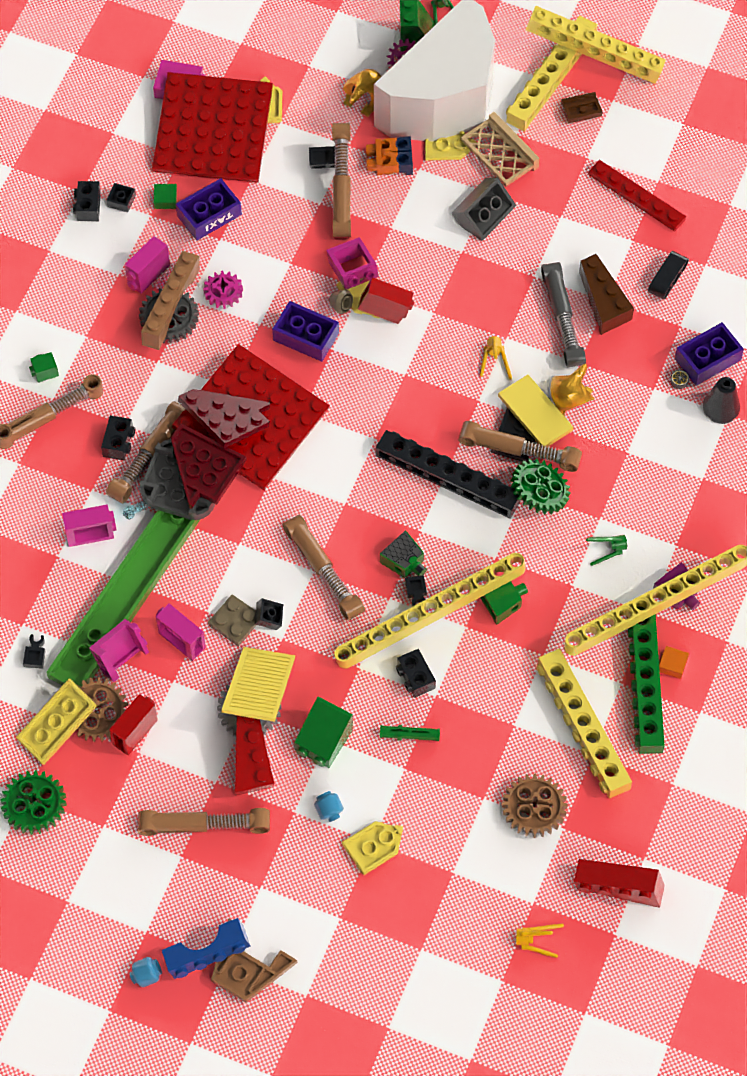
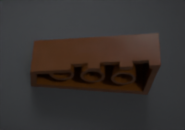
M593 254L581 260L579 274L585 291L588 294L595 320L598 323L600 335L633 319L634 307L599 256Z

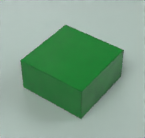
M154 184V209H176L177 184Z

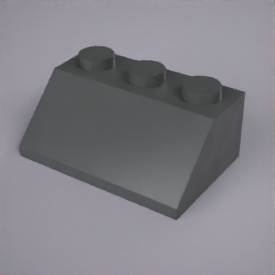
M498 177L485 178L452 212V215L463 229L483 241L517 205Z

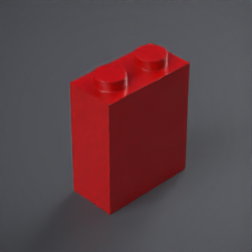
M372 277L361 294L358 310L399 324L403 318L407 317L408 311H411L415 300L412 298L414 292Z
M139 694L109 729L113 746L128 756L158 721L155 702L150 697H144Z

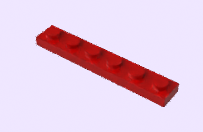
M600 159L589 170V176L674 232L686 220V215Z

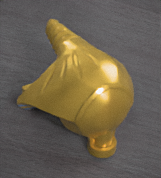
M365 69L351 77L343 86V90L346 93V99L343 104L351 108L364 93H370L371 101L367 102L361 110V114L369 117L374 112V84L382 77L380 73L374 69Z
M587 364L581 365L571 375L554 376L552 378L550 387L551 397L555 406L563 415L570 409L595 400L592 395L593 389L582 384Z

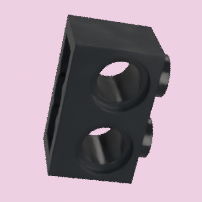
M335 146L309 147L310 168H335Z
M78 181L77 188H74L76 203H73V214H76L77 221L99 222L100 181Z
M110 415L101 446L103 457L125 461L126 455L130 454L131 451L130 440L134 438L136 431L132 419Z
M419 648L397 657L396 671L400 677L403 676L406 681L404 682L405 688L408 693H412L414 698L436 689V680ZM413 664L415 665V667L408 668L406 667V665ZM422 680L424 683L416 684L415 681Z

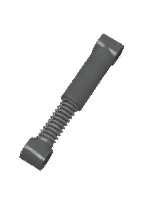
M561 263L542 264V279L546 283L554 317L559 323L565 347L564 360L566 367L570 368L586 364L585 351L578 344L573 320L571 319L573 313L563 280Z

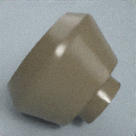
M346 289L333 292L329 298L330 306L339 314L348 312L353 304L351 292Z

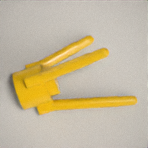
M497 336L489 337L487 339V346L484 347L480 376L482 377L484 374L488 353L494 356V359H497V355L501 353L508 378L512 380L501 338Z
M564 924L517 928L516 945H522V950H530L557 958V954L530 946L529 943L533 944V936L553 934V931L543 930L562 928Z

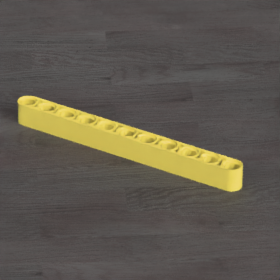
M737 545L569 632L565 638V652L571 656L578 655L747 566V546ZM720 564H726L728 567H723ZM704 572H709L711 575H705ZM687 581H693L695 584H689ZM675 589L678 593H673L670 590ZM654 598H659L662 601L657 602L654 600ZM637 607H643L645 610H639ZM625 615L628 619H622L620 616ZM604 624H609V625H611L612 627L606 628V627H604L603 625H604ZM593 633L595 636L589 637L586 634ZM570 642H576L578 645L573 646Z
M512 553L338 646L334 652L338 666L344 669L350 668L524 574L526 570L524 557L520 553ZM513 563H521V565L517 567L512 566ZM497 572H503V573H504V574L501 575V576H496V575H495V573H497ZM480 581H486V584L479 585L478 583ZM463 590H469V593L461 594ZM446 599L452 600L451 603H443ZM430 608L435 609L432 613L426 612ZM413 617L418 618L415 622L409 621ZM394 627H400V630L392 631ZM377 636H383V639L379 641L374 640ZM361 645L366 646L363 650L357 649ZM344 654L349 655L346 659H340Z

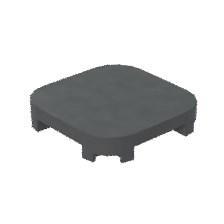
M171 439L165 440L162 443L158 442L144 479L140 482L142 500L147 506L156 510L191 520L204 519L211 514L216 504L200 496L192 509L189 508Z

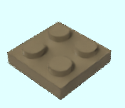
M232 594L208 621V626L239 647L257 626L255 625L256 610Z

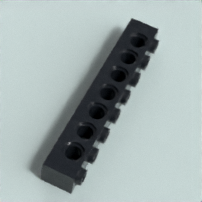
M386 430L375 447L376 457L509 519L512 518L521 500H517L519 495L513 494L515 489L511 488V486L503 484L498 479L485 476L481 471L470 469L464 463H457L446 455H440L429 447H423L412 439L403 438L397 432ZM468 479V480H470V481H469V482H464V481H462V480ZM480 487H485V488H487V489H486V490H481V489H479V488H480ZM497 495H502V496H504V497H503V498H498V497H496V496H497Z

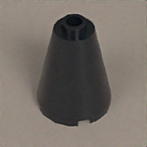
M729 377L720 378L703 401L704 414L706 417L711 418V421L714 423H730L740 412V401L736 383Z

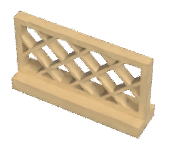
M495 112L489 114V119L461 137V141L498 177L505 187L530 170L534 172L539 168L540 158ZM489 126L492 129V134L482 133V129ZM479 137L478 143H471L468 139ZM481 138H491V144H481ZM501 139L504 144L493 145V140ZM480 148L490 149V154H481L479 150ZM492 149L503 150L502 156L492 155ZM505 150L513 151L515 157L504 156ZM491 160H500L501 167L493 166ZM503 162H514V167H503ZM516 162L525 163L527 166L523 169L516 168ZM502 171L513 172V175L506 180L502 176Z

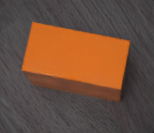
M666 646L659 664L660 673L681 679L689 653Z

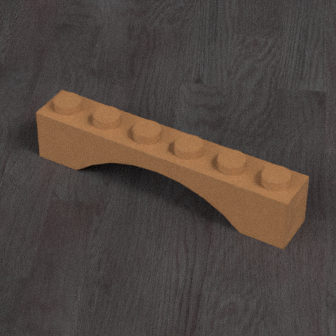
M186 251L181 252L141 330L143 346L160 350L177 304L188 286L194 282L200 270L199 255Z

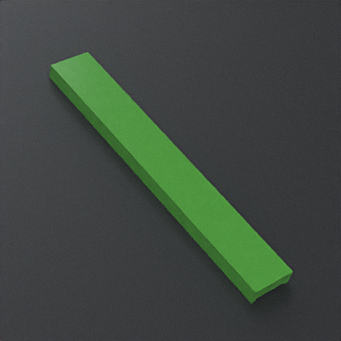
M160 510L155 513L46 673L49 679L60 685L71 679L80 687L83 686L82 680L87 684L90 683V678L93 679L100 668L89 648L124 619L131 623L200 520L186 519Z

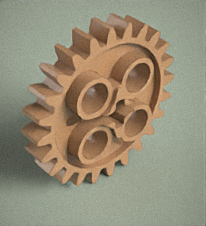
M98 677L97 682L94 683L93 679L90 678L89 684L82 680L83 686L78 687L98 705V708L103 707L110 701L113 704L101 708L99 714L92 712L76 729L79 730L77 736L80 737L85 734V741L91 736L93 742L96 741L97 737H100L101 742L104 741V736L111 739L109 729L126 710L124 707L129 705L128 702H122L126 695H119L122 689L118 688L115 690V682L109 686L108 679L101 683V679ZM99 692L107 694V698L104 701L96 699V695ZM113 710L116 714L114 718L107 719L104 716L105 712ZM91 718L97 720V725L93 728L86 725L87 721Z
M534 773L531 779L528 774H526L525 780L518 777V784L512 781V788H506L507 794H503L504 802H502V808H506L503 810V815H508L506 823L512 822L511 829L518 827V834L525 831V837L532 833L533 838H536L537 833L544 837V831L551 835L552 828L558 830V823L563 824L564 819L562 817H566L567 812L565 810L568 807V804L564 803L567 800V796H561L564 789L557 790L559 783L557 782L552 785V778L545 781L544 775L537 779L536 773ZM526 793L530 797L524 799L520 797V794ZM547 794L550 798L543 799L540 795ZM527 812L530 816L524 818L520 816V813ZM548 813L550 817L543 818L540 814Z

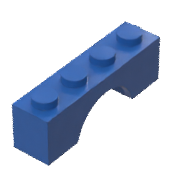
M235 918L219 925L215 940L206 948L192 950L179 942L163 949L162 953L168 972L176 979L186 977L188 973L195 970H202L211 963L223 961L232 954L242 953L251 945L244 925L239 918Z

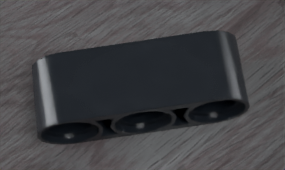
M672 250L651 281L648 292L665 300L684 272L689 258Z

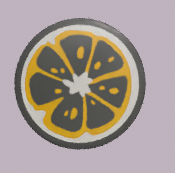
M676 370L671 374L670 383L676 389H683L689 383V375L684 370Z

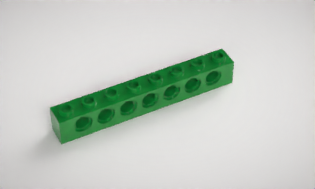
M637 607L639 610H645L643 607ZM655 614L643 620L646 624H636L628 628V638H632V644H629V656H633V662H630V673L634 674V680H631V691L635 692V698L632 699V708L636 710L637 715L634 716L633 724L634 728H637L638 735H635V747H639V754H661L665 747ZM638 639H645L647 642L642 643ZM644 656L648 658V660L643 661L639 657ZM645 674L648 675L650 678L644 679L640 675ZM646 692L649 693L651 696L645 697L642 695V693ZM643 711H650L652 714L645 715ZM650 729L653 733L648 734L644 730Z

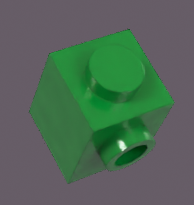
M52 352L38 354L30 358L32 366H29L31 376L36 377L38 383L59 376Z

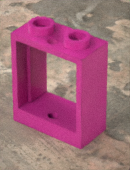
M360 237L326 250L328 262L344 289L347 290L370 281L372 277H379L377 264ZM359 256L364 257L367 264L351 271L345 272L340 265Z
M108 504L62 513L69 547L114 539L113 531H117L114 513L109 511Z
M170 603L165 608L162 607L158 610L155 616L158 633L193 661L206 648L204 631Z

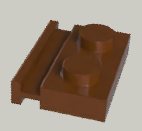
M596 92L561 99V105L563 106L568 124L601 117L603 114L599 100L596 97Z

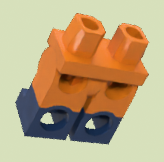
M411 136L382 140L378 138L375 139V144L366 145V157L376 156L374 159H367V171H377V176L405 172L406 175H413Z

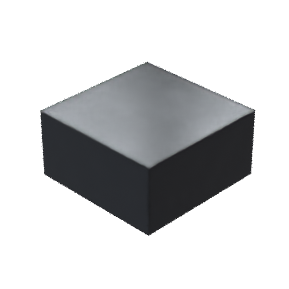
M114 183L106 200L107 207L129 212L136 197L135 188Z
M261 598L256 602L255 625L278 630L282 627L284 604Z

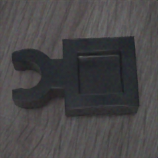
M424 575L405 578L407 597L413 598L411 606L413 607L416 603L426 600L423 597L427 596Z
M31 634L29 637L31 646H25L23 667L43 669L46 653L45 648L42 647L45 644L44 635H41V639L36 642L34 641V635Z

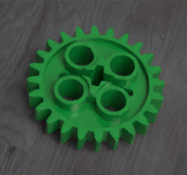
M531 459L527 462L523 461L521 465L518 464L510 479L513 482L511 488L515 489L513 494L519 495L517 500H523V506L528 504L529 510L535 508L536 513L542 510L544 515L547 512L552 515L554 511L558 513L560 509H563L570 499L569 495L571 492L568 491L570 486L566 485L568 479H562L564 473L558 474L559 468L553 469L552 463L547 466L545 460L542 463H539L538 459H535L534 462Z
M37 770L34 771L33 775H30L29 771H27L26 777L19 774L18 781L12 778L13 785L6 784L8 791H2L5 798L0 799L1 804H3L1 810L5 812L3 816L4 819H8L9 826L14 824L15 830L21 827L23 834L29 829L30 835L36 829L39 834H41V828L49 831V824L55 827L54 820H62L59 813L65 814L63 807L67 806L66 800H63L67 798L66 793H63V785L59 786V780L53 781L52 774L46 778L45 771L38 775ZM26 788H32V791L29 793L23 792ZM46 793L52 794L47 799L42 798V796ZM19 806H25L23 811H16ZM37 812H45L44 815L40 817L35 816Z

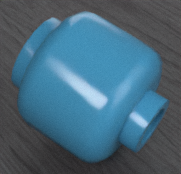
M328 791L316 797L317 801H315L314 807L321 820L328 819L329 822L340 818L339 814L344 810V807L336 793Z
M145 957L132 964V971L129 975L134 984L137 983L140 987L144 988L158 982L162 970L156 959L153 960L151 957Z

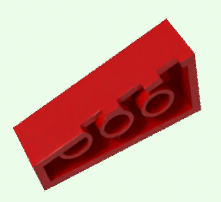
M237 715L235 796L273 788L275 783L260 719Z
M579 859L574 883L581 892H592L653 907H661L665 884L659 869Z

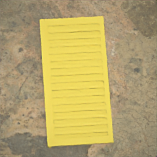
M243 647L221 713L275 722L295 661V655Z

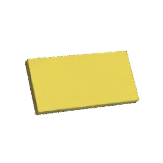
M529 374L498 393L501 401L540 446L543 444V447L545 445L548 447L574 429Z
M68 679L16 738L41 764L45 765L98 705L71 679Z

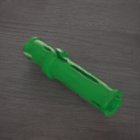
M399 724L398 726L380 725V738H397L398 741L402 739L439 741L440 728L402 727Z

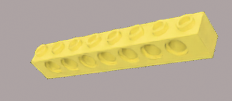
M535 6L525 29L528 32L654 84L661 75L666 61L664 58L539 6Z
M580 15L575 22L597 31L598 24ZM555 44L549 57L546 56L540 69L537 68L531 81L528 80L522 93L519 92L513 105L508 106L506 110V123L525 132L582 54L560 44Z
M560 648L539 657L538 665L536 666L540 676L545 678L546 688L549 693H553L555 705L558 709L562 710L565 724L567 726L570 725L573 731V739L576 743L579 742L582 747L581 753L585 760H589L591 764L590 770L594 777H598L600 781L599 786L603 794L606 793L610 799L630 790L632 780ZM558 672L560 675L553 676L551 673ZM566 688L569 690V692L564 693L561 692L560 689ZM576 705L578 708L571 709L569 706ZM584 721L587 723V725L581 726L578 724V722ZM593 738L596 740V742L590 743L587 741V739ZM603 755L605 759L600 760L596 756ZM612 772L614 776L609 777L605 773Z

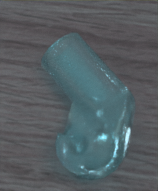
M140 501L134 505L124 507L122 514L126 519L131 520L135 514L146 510L147 506L144 501Z

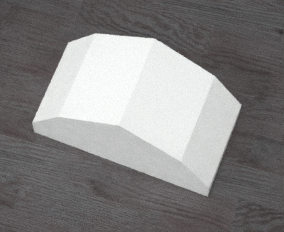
M461 0L374 84L375 128L390 138L411 136V140L425 141V139H428V141L433 142L439 138L457 135L461 131L469 132L486 121L493 85L495 38L482 5L474 0Z

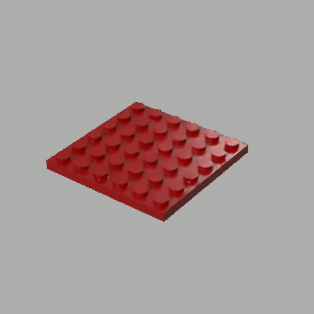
M167 72L152 171L259 183L273 83Z
M239 343L201 389L203 391L270 403V409L262 412L270 421L269 427L228 446V448L247 458L239 474L264 491L330 408L329 404ZM186 409L172 424V428L177 430L180 424H183L215 440Z

